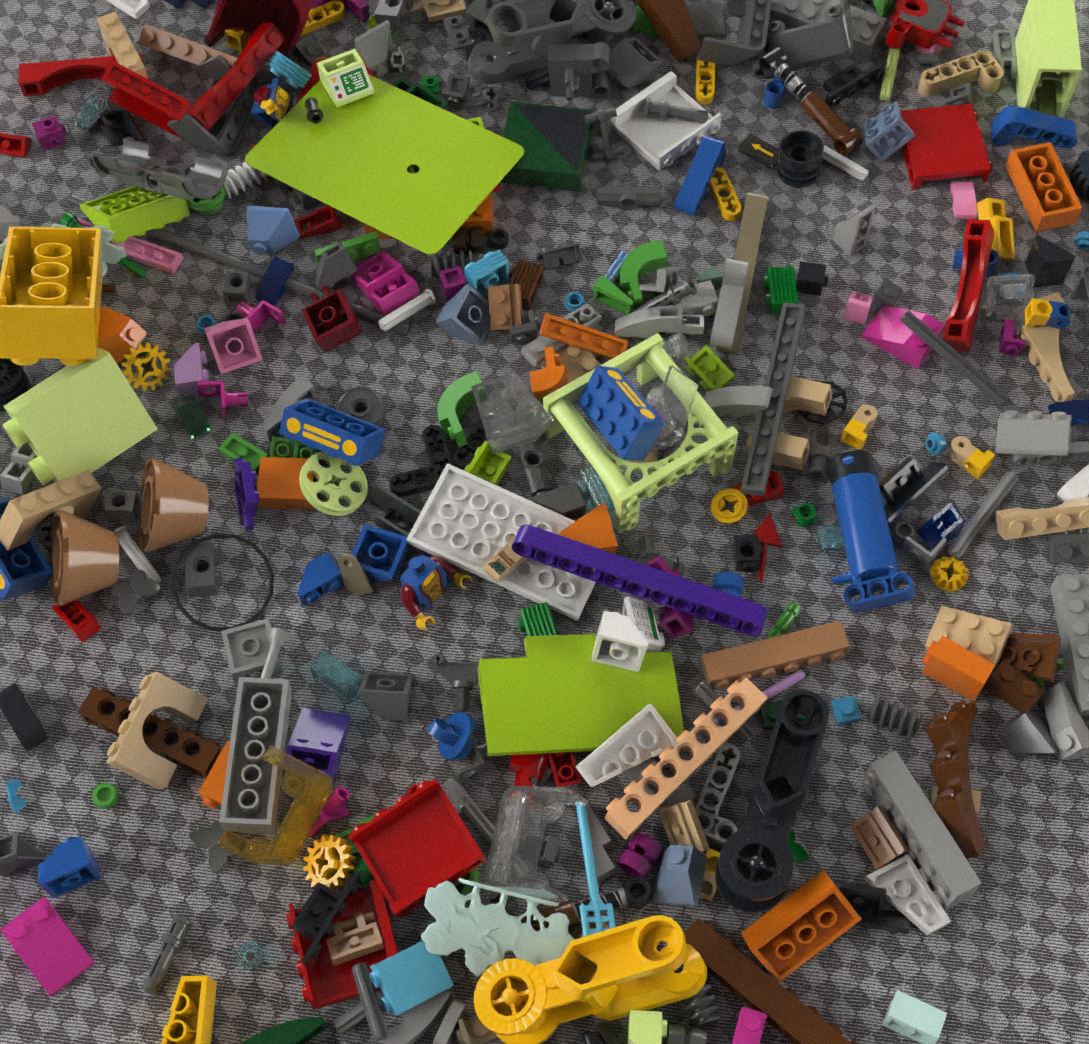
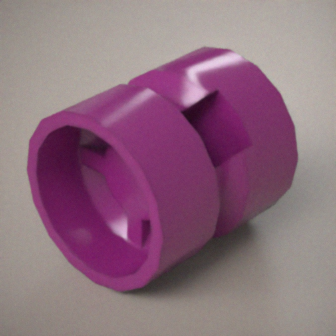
M635 832L628 844L629 850H624L617 861V865L633 878L641 877L646 880L652 870L651 863L657 862L663 852V848L648 835Z

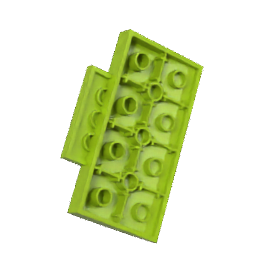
M597 634L525 636L526 657L479 659L477 671L488 756L594 751L649 704L653 705L678 738L684 732L671 651L646 652L639 672L591 661Z

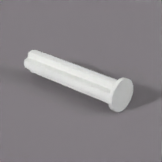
M824 145L822 159L860 181H864L869 173L867 169Z
M425 289L423 294L378 321L380 329L388 331L426 306L434 305L436 303L435 295L430 289Z
M126 526L117 528L114 532L118 536L119 544L138 570L145 572L146 579H152L159 584L161 582L159 574L128 534L129 529Z

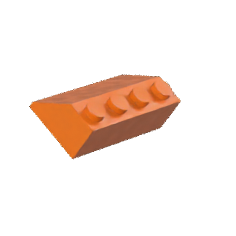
M822 870L742 931L741 934L752 953L780 982L862 919L836 884Z

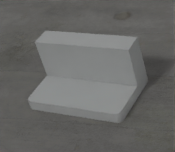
M679 267L657 269L656 283L640 285V290L666 292L668 286L678 283Z

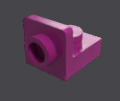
M1005 319L1000 330L999 353L1021 356L1026 346V340L1016 339L1017 329H1014L1015 320Z

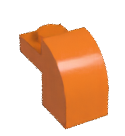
M553 346L544 348L547 368L529 372L531 390L536 400H542L545 396L568 384L569 373L565 365H562L560 353L557 354Z

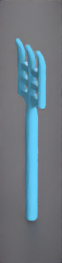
M578 797L575 802L588 891L591 898L588 905L581 904L579 906L583 937L614 928L616 925L612 903L605 905L599 899L586 800L583 797ZM600 911H607V916H601ZM587 912H594V917H587ZM609 922V928H602V923ZM588 923H595L596 928L589 929Z

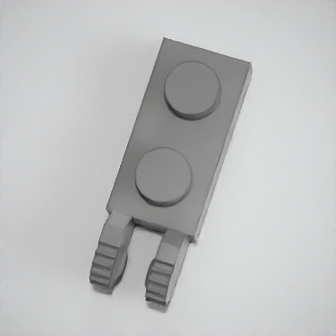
M994 30L992 34L994 55L1004 71L1003 77L1005 75L1004 66H1010V78L1016 79L1017 55L1014 30Z

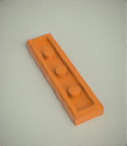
M549 313L544 315L539 333L540 336L610 360L625 352L629 342Z

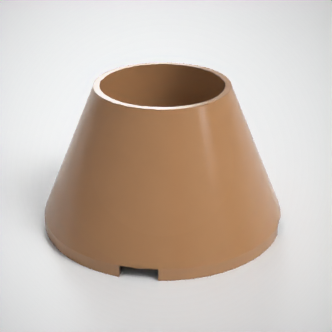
M149 458L145 465L140 489V496H143L142 509L138 510L139 544L144 552H151L202 535L206 527L209 507L208 487L205 483L156 458Z
M57 510L59 514L54 515L51 531L50 563H52L53 576L50 577L54 605L61 606L116 584L119 572V541L115 532L66 511Z

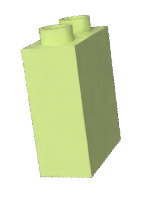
M1028 0L1015 39L1017 55V78L1015 79L1017 106L1064 118L1082 71L1074 0Z
M98 346L96 359H88L86 363L81 365H67L3 406L11 419L4 423L2 427L17 448L26 443L30 445L37 457L28 462V465L43 486L52 480L56 483L88 470L92 473L158 429L111 354Z

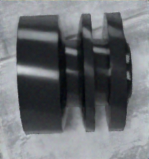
M798 130L792 131L782 138L779 146L777 173L783 183L791 187L803 188L816 183L820 178L824 145L816 134L810 131Z
M0 358V411L7 412L3 406L32 387L21 365L13 363L11 358Z

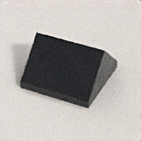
M1037 234L1025 262L1032 287L1062 285L1076 256Z

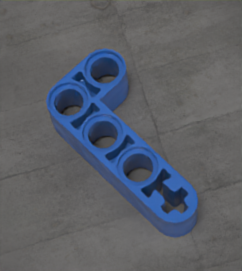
M1016 105L1005 107L991 123L992 143L996 146L1009 144L1015 136L1042 143L1051 142L1053 146L1066 149L1072 148L1077 144L1076 123L1074 121Z
M704 135L676 199L675 210L692 216L697 214L716 168H720L726 155V144L724 141Z

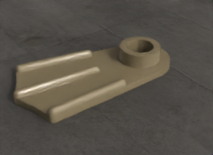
M349 553L340 555L338 564L345 589L359 595L372 593L373 587L357 558Z

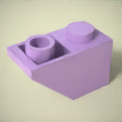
M195 343L174 364L175 385L179 395L198 393V382H209L207 369L204 370V364H208L206 351L201 350L199 343Z

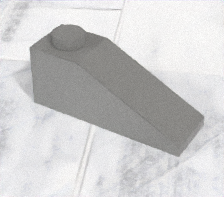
M874 205L869 206L846 221L839 222L835 227L833 241L849 257L866 246L876 208Z
M1059 682L1042 693L1051 737L1063 760L1079 759L1089 753V730L1065 684Z

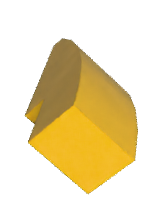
M986 198L978 202L979 220H990L995 232L991 249L998 253L1000 259L1015 260L1012 218L1006 217L1005 201Z

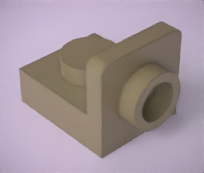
M478 1016L465 1021L463 1019L458 1020L460 1028L455 1029L459 1044H487L497 1040L496 1034L489 1030L479 1020Z

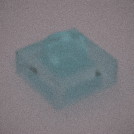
M840 525L817 527L816 534L820 552L844 549Z

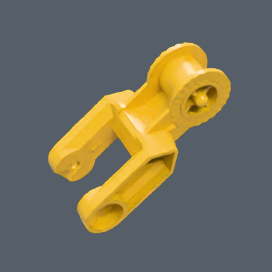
M663 915L651 916L572 940L560 958L533 965L526 960L518 958L498 961L490 966L477 982L474 991L475 1012L479 1020L506 1044H541L554 1033L559 1024L588 1015L613 1021L629 1016L630 1010L647 1011L690 998L703 988L707 978V966L701 955L691 945L686 944L683 930L676 921ZM660 942H666L668 944L667 946L663 947L660 951L657 950V946ZM683 964V971L681 973H675L674 970L678 969Z

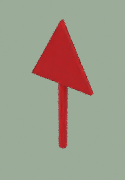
M770 513L753 533L758 534V542L763 543L758 577L759 582L763 581L767 544L783 547Z

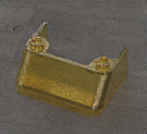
M269 745L263 760L286 771L281 780V788L284 793L295 798L272 842L262 837L247 840L233 832L224 831L217 845L255 864L288 866L297 858L333 789V781L328 774Z

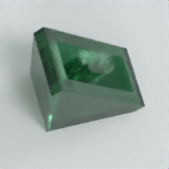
M193 394L172 403L191 439L212 429L198 399Z

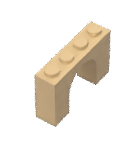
M116 11L96 18L109 56H115L118 64L148 79L145 66Z
M791 376L783 414L792 410H803L825 416L832 400L831 385ZM779 431L772 463L803 470L810 453L808 439L784 434ZM750 435L747 440V448L749 450L753 435Z
M88 470L10 500L0 519V541L7 551L27 543L35 527L52 512L55 511L56 514H59L57 510H63L85 519L102 489Z
M154 672L142 679L139 686L141 689L138 698L135 697L129 706V711L131 712L128 719H125L118 729L120 735L117 742H113L107 752L109 758L106 764L159 790L168 787L177 764L153 753L145 744L142 728L146 717L153 710H163L187 723L198 721L208 698L159 672Z

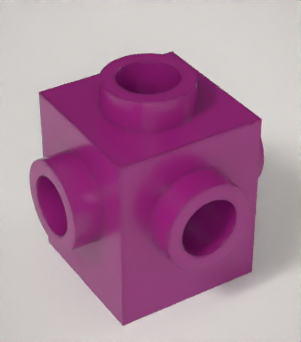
M56 115L32 123L43 152L67 143L64 135L68 133L64 123H59Z

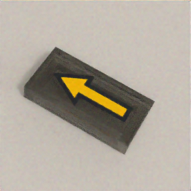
M751 133L738 146L740 153L771 170L778 164L779 149Z

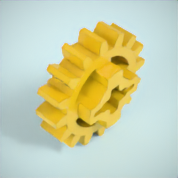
M146 342L145 347L141 343H137L136 350L130 347L131 354L123 355L127 362L121 363L122 366L126 367V370L122 371L123 375H129L127 378L128 383L134 381L133 387L137 389L141 385L143 391H146L147 386L151 390H155L156 383L163 386L161 379H168L169 377L165 372L171 371V368L166 366L170 359L163 358L166 352L164 350L158 352V345L151 348L149 342ZM148 352L145 357H135L139 353ZM156 357H158L160 361V369H158L156 366ZM148 363L151 369L143 372L144 368L141 367V364ZM131 364H134L136 367V376L132 373ZM149 376H156V378H154L151 381H144Z
M323 835L321 841H313L314 848H307L310 855L303 859L308 862L303 871L309 872L305 879L312 881L311 887L315 888L318 882L331 890L337 891V886H345L344 879L352 878L348 872L349 870H355V866L351 865V861L356 859V857L349 854L353 847L346 845L347 840L334 835H330V837Z

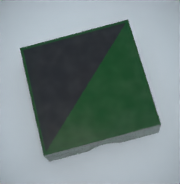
M511 101L503 137L521 145L524 149V155L500 182L519 185H542L555 189L580 191L585 169V155L589 149L593 122L586 124L585 115L592 114L593 110Z

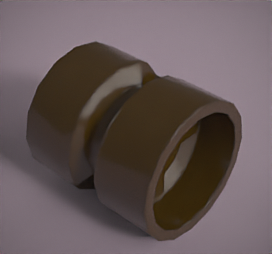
M471 226L469 230L466 227H460L453 235L455 255H458L460 250H463L464 255L467 254L468 250H471L472 254H484L483 226Z

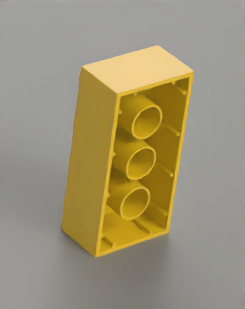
M9 227L0 273V358H11V361L17 365H32L40 359H59L61 363L70 366L84 364L88 359H96L103 280L101 228Z

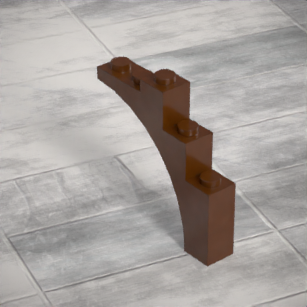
M961 701L953 704L947 714L941 713L934 716L926 730L937 754L929 766L940 792L939 797L933 804V808L967 859L979 857L986 842L974 807L968 766L970 731L978 708L975 702L965 703Z

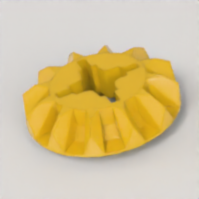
M724 489L718 492L711 502V512L720 523L723 522L731 525L733 522H740L741 518L746 515L748 502L745 495L739 490ZM725 500L731 505L735 504L733 506L734 513L730 512V510L724 511L726 509Z
M943 556L935 560L930 569L933 583L945 591L960 590L965 586L969 578L968 568L964 566L963 560L959 561L954 556ZM952 567V573L954 574L947 580L948 576L945 571Z

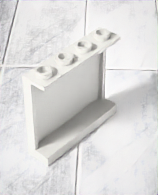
M672 71L616 108L617 117L610 118L611 128L659 171L665 166H670L675 159L685 155L695 145H699L704 135L715 134L719 130L721 123L720 113L714 117L708 113L707 122L704 124L673 118L662 120L660 117H644L648 98L654 102L664 103L667 101L673 106L706 111L676 85L677 75Z

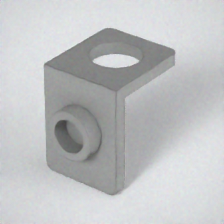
M907 537L902 549L913 560L919 561L928 567L942 551L947 539L943 538L933 551L929 552L913 539Z

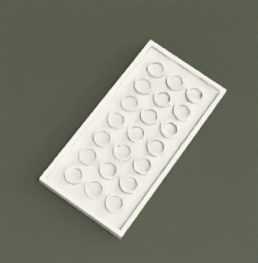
M448 463L406 539L408 544L436 557H441L453 565L539 604L547 602L550 609L576 621L579 620L596 582L528 558L503 580L496 582L483 568L507 544V541L513 535L516 536L521 525L527 524L558 534L575 521Z

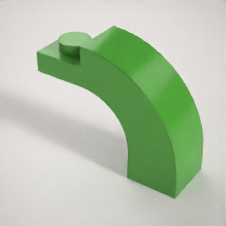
M662 240L638 246L629 253L622 264L620 290L634 301L633 309L643 305L639 280L650 272L666 268L667 255Z
M477 371L469 373L453 382L444 391L438 403L437 413L444 435L449 433L451 440L456 439L459 448L468 445L460 425L463 414L469 408L488 401L483 383Z

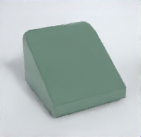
M711 267L698 277L697 283L711 280L714 290L721 289L723 274L715 267Z

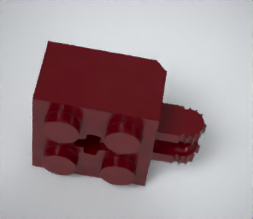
M325 285L322 287L325 297L320 299L315 292L311 293L310 296L313 304L303 308L302 313L315 342L326 353L363 333V330L349 299L343 291L338 289L331 293Z

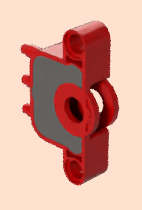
M897 0L896 9L891 13L890 20L892 24L885 43L893 49L901 48L905 41L924 49H930V46L934 44L952 48L953 42L941 37V33L957 38L959 32L946 24L949 22L963 27L965 21L952 15V6L944 0Z

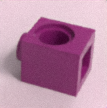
M460 266L439 271L441 288L446 302H449L467 285Z

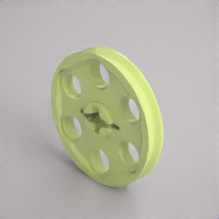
M324 451L315 453L306 461L300 471L299 483L304 497L314 508L328 515L345 516L356 511L365 500L368 492L367 479L359 465H350L346 460L339 457H330ZM319 460H325L329 464V468L322 467L319 464ZM340 465L348 466L350 473L343 472ZM307 474L316 476L317 482H311L307 478ZM350 485H357L360 488V493L354 492ZM317 493L325 495L327 502L320 501L317 498ZM339 499H345L349 507L340 505Z

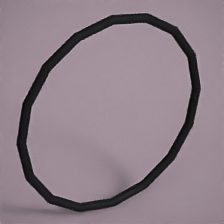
M215 533L196 540L181 553L172 571L171 591L178 609L191 623L209 631H223L252 623L265 611L273 595L274 573L267 556L254 542L236 534ZM214 538H234L252 546L263 558L269 573V593L261 609L248 621L232 627H211L195 620L182 607L176 591L177 571L185 555L198 544Z

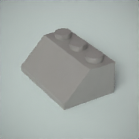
M1015 410L1000 413L995 453L1068 456L1071 442V415H1066L1065 412L1042 414L1040 411L1020 414Z

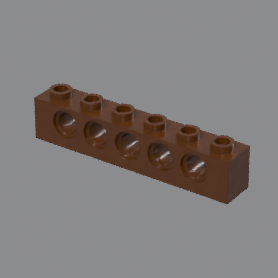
M93 687L77 712L83 721L119 737L118 729L121 723L128 719L131 712L129 711V706L132 701L126 698L120 700L115 698L114 693L105 688L99 690ZM115 708L112 714L105 715L109 709ZM153 711L150 712L142 728L143 739L147 747L153 753L206 779L221 753L220 744L210 738L203 740L199 738L195 731L189 728L182 730L177 727L178 725L168 718L164 720L159 719ZM157 728L154 734L147 735L150 729ZM178 738L176 744L168 745L171 739ZM192 749H200L196 755H189Z

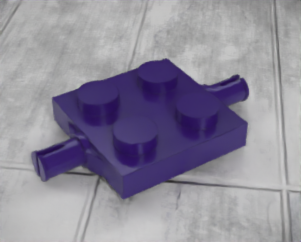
M238 457L234 459L236 469L234 488L240 525H244V529L249 531L254 529L253 516L256 514L255 505L259 504V492L254 489L256 473L254 470L251 471L250 462H244L243 458Z

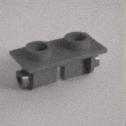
M573 241L562 243L561 247L553 249V246H548L540 249L541 252H538L536 257L537 259L542 258L539 261V265H543V269L548 270L560 267V258H562L564 265L579 262L582 259V253L576 249H578L580 242L573 243Z

